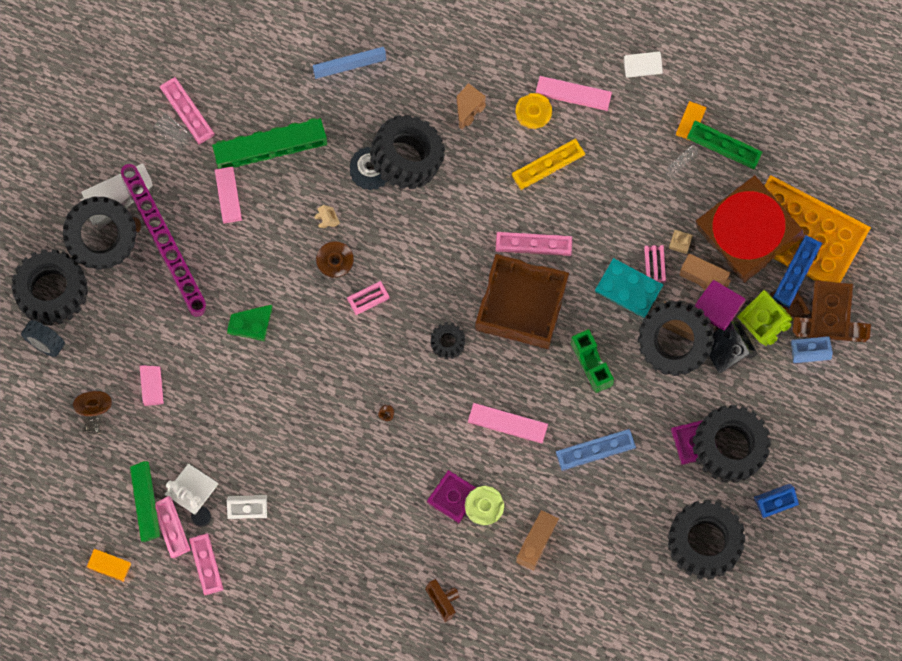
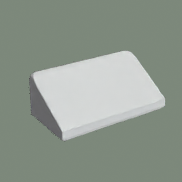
M661 52L624 56L623 63L626 78L663 73Z
M267 495L228 496V519L267 518Z

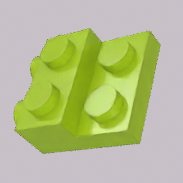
M765 290L737 316L754 337L765 346L774 344L778 339L777 335L781 331H787L792 325L790 322L793 320L786 310Z

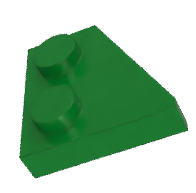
M273 305L231 314L227 334L265 341Z

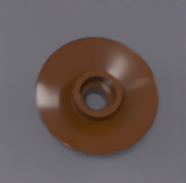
M333 241L326 243L317 252V267L325 276L332 278L342 277L353 267V252L342 242ZM337 259L339 262L338 264H332V261Z
M85 392L75 398L73 409L76 413L83 416H97L110 409L112 399L105 392Z

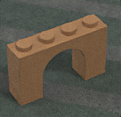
M688 254L679 276L700 285L704 291L713 280L727 288L731 283V280H729L730 272L692 254ZM671 320L663 324V328L694 342L693 331L685 322Z

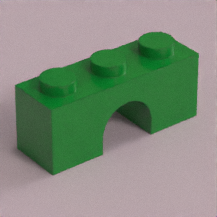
M587 329L572 336L570 344L595 394L612 387L614 378L606 362H602L597 351V344L590 330Z

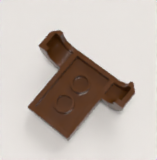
M814 280L811 319L794 317L792 332L797 337H829L830 340L865 343L870 339L871 324L850 322L853 284Z

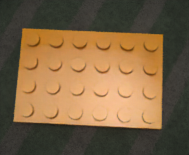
M770 175L764 186L803 229L804 236L807 235L822 243L806 276L816 281L841 283L871 227ZM803 238L783 254L773 259L789 267Z

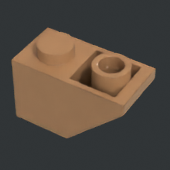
M469 83L457 95V113L460 129L469 126L477 112L481 113L486 107V96Z

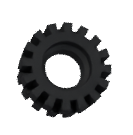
M444 322L443 326L439 324L438 328L435 327L433 329V333H431V348L435 355L438 354V357H444V359H448V357L454 359V356L457 355L458 357L460 352H463L465 335L463 330H460V326H454V323L448 325V322ZM444 335H451L455 338V344L451 347H444L440 340Z

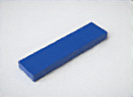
M807 235L804 236L773 296V299L778 304L789 309L822 245L821 242Z

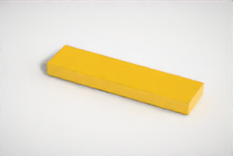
M575 138L516 170L511 175L520 190L585 156V152Z

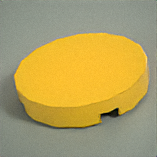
M530 93L519 99L516 104L515 114L521 125L537 129L545 126L550 121L552 106L545 96L538 93Z

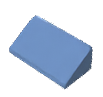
M829 337L791 340L793 363L832 359L833 351Z

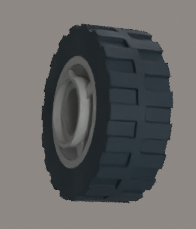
M30 320L21 332V336L25 341L51 357H57L65 345V341L55 331L35 320Z

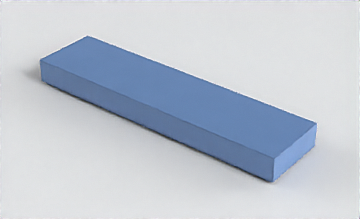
M384 47L319 63L313 65V73L315 79L385 61L386 52Z
M628 429L556 451V456L563 471L635 449L636 445L631 431Z

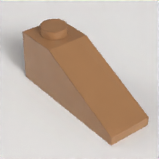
M541 510L523 543L516 563L533 571L535 570L559 518Z

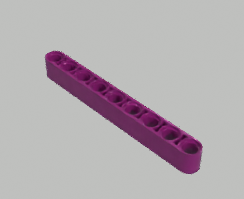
M125 164L121 169V178L189 312L195 317L202 316L206 311V303L138 169L133 164ZM129 171L135 174L131 178H127L125 176V174ZM135 188H141L143 189V192L141 194H135L133 190ZM144 204L151 205V209L147 211L143 210L141 207ZM154 220L160 222L157 227H152L150 223ZM161 237L168 238V242L164 244L160 243L158 240ZM174 253L177 257L174 260H169L167 255ZM177 270H183L185 271V275L182 277H178L175 275V272ZM187 286H191L194 289L192 293H185L183 290ZM200 303L203 307L200 310H195L192 308V305Z

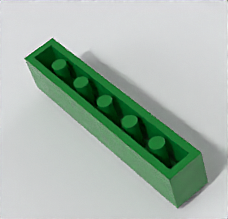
M311 118L303 123L295 122L282 128L274 127L266 132L258 131L252 135L237 136L228 141L220 140L216 144H212L218 169L235 168L326 146L327 138L322 119Z

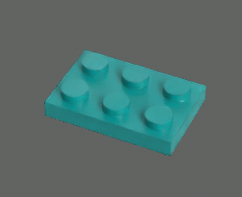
M613 258L595 292L645 318L662 290L663 284Z

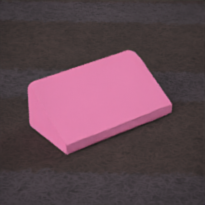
M140 366L144 406L164 404L161 367Z

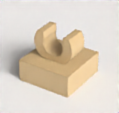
M322 205L318 208L319 213L315 215V219L323 220L318 225L319 228L335 227L340 224L333 207Z
M674 230L669 249L687 254L693 235Z

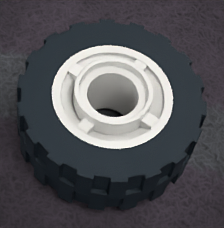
M371 147L361 148L351 158L350 176H352V181L358 187H362V189H379L388 180L384 181L381 178V174H377L375 169H367V167H375L370 160Z

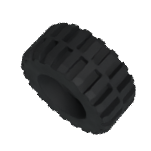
M398 115L394 116L393 119H388L379 128L371 143L370 160L372 165H375L376 173H380L381 178L384 181L388 180L390 185H398L402 189L406 187L416 189L417 186L418 188L425 186L436 175L445 157V146L441 144L443 142L441 135H437L438 131L435 127L432 128L429 122L426 120L424 122L417 116L412 118L411 115H404L403 117ZM405 143L412 146L419 153L421 161L414 162L402 158L396 152L393 144Z
M94 196L81 200L67 214L63 224V240L69 254L75 261L87 268L102 270L113 268V266L122 263L126 257L128 258L132 248H134L137 231L135 221L130 212L121 203L108 197ZM94 215L107 216L116 224L118 231L117 239L106 250H93L83 242L81 236L82 226L88 218Z
M44 249L39 254L36 252L32 253V257L29 259L25 257L22 260L23 265H18L15 269L17 275H13V285L11 286L14 294L13 297L21 312L28 319H34L42 324L45 322L47 326H53V322H57L58 325L63 324L64 319L68 318V320L74 318L72 314L74 312L78 314L82 310L80 305H85L87 300L85 295L88 294L87 281L77 261L73 257L70 258L68 253L62 252L60 254L59 250L52 249V252ZM48 274H59L65 277L67 286L58 298L42 301L33 296V287L41 277Z
M682 300L668 301L655 307L645 316L638 331L640 332L638 337V343H640L639 350L641 354H644L646 363H650L654 370L662 371V374H673V376L685 375L699 368L710 355L712 345L714 344V330L710 325L709 317L703 314L704 311L701 308L698 309L694 304L685 303ZM680 320L692 329L694 343L686 354L673 356L665 352L660 346L658 334L660 328L666 322Z
M724 405L719 407L718 410L714 409L703 419L695 431L693 453L698 456L696 461L698 464L702 463L704 466L702 470L705 473L707 471L712 473L711 477L715 480L719 477L721 482L726 483L729 480L732 483L739 482L741 479L744 481L750 478L751 475H754L769 456L770 450L768 448L771 446V439H768L767 436L770 432L768 428L764 429L763 425L765 422L763 419L758 420L756 418L757 413L754 411L751 413L747 412V407L742 406L738 409L737 405H730L729 408ZM720 429H735L746 438L748 453L743 459H729L719 452L715 444V435Z
M704 500V503L699 501L693 502L691 506L687 505L681 512H678L672 522L668 534V550L671 551L670 556L672 560H676L677 567L680 570L684 568L689 576L695 574L698 579H703V577L714 579L717 575L721 577L727 571H731L744 550V526L742 523H739L740 518L738 515H733L731 513L732 509L728 506L726 508L721 507L722 503L716 501L715 504H711L710 500ZM698 524H710L718 528L725 539L722 551L714 556H704L695 552L688 542V533L691 528Z

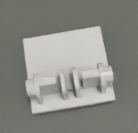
M188 464L175 481L170 480L167 482L166 487L168 490L165 495L172 497L173 501L195 515L217 487L218 483Z

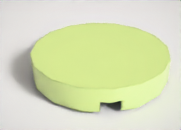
M489 486L475 488L466 497V514L476 524L483 526L493 524L499 520L504 511V501L501 494Z

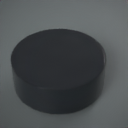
M201 506L195 515L191 514L192 522L198 527L207 526L211 521L210 511L206 507Z

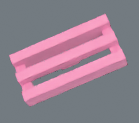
M660 245V247L645 246L646 276L650 277L649 252L652 251L654 280L659 283H666L664 245ZM656 251H660L661 279H658Z
M381 281L347 297L355 315L390 299ZM378 288L381 289L380 291L372 295H369L355 303L353 302V300L365 294H368ZM384 294L383 296H381V297H379V298H377V299H375V300H373V301H371V302H369V303H367V304H365V305H363V306L357 308V306H359V305H361V304H364V303H366V302H368V301H370V300H372V299H374V298H376V297H378V296Z

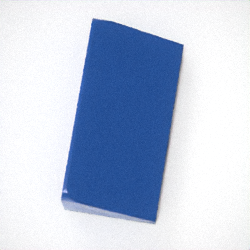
M791 484L754 497L763 518L799 505L795 489Z

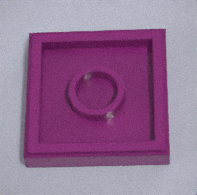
M713 280L696 302L695 307L701 308L704 311L703 314L709 317L710 323L725 331L746 302V299Z
M703 420L671 428L681 466L697 462L696 458L698 456L693 453V447L695 446L693 437L696 434L697 427Z
M448 470L426 502L455 522L460 523L466 515V497L476 487Z

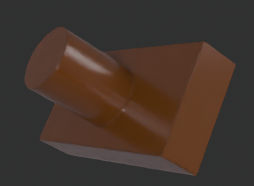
M434 579L428 583L425 590L443 620L447 622L456 614L450 602L460 597L459 592L455 587L444 592L438 581Z

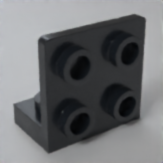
M731 321L725 331L719 328L713 333L714 344L712 345L709 357L718 373H723L744 358H753L758 355L740 322Z

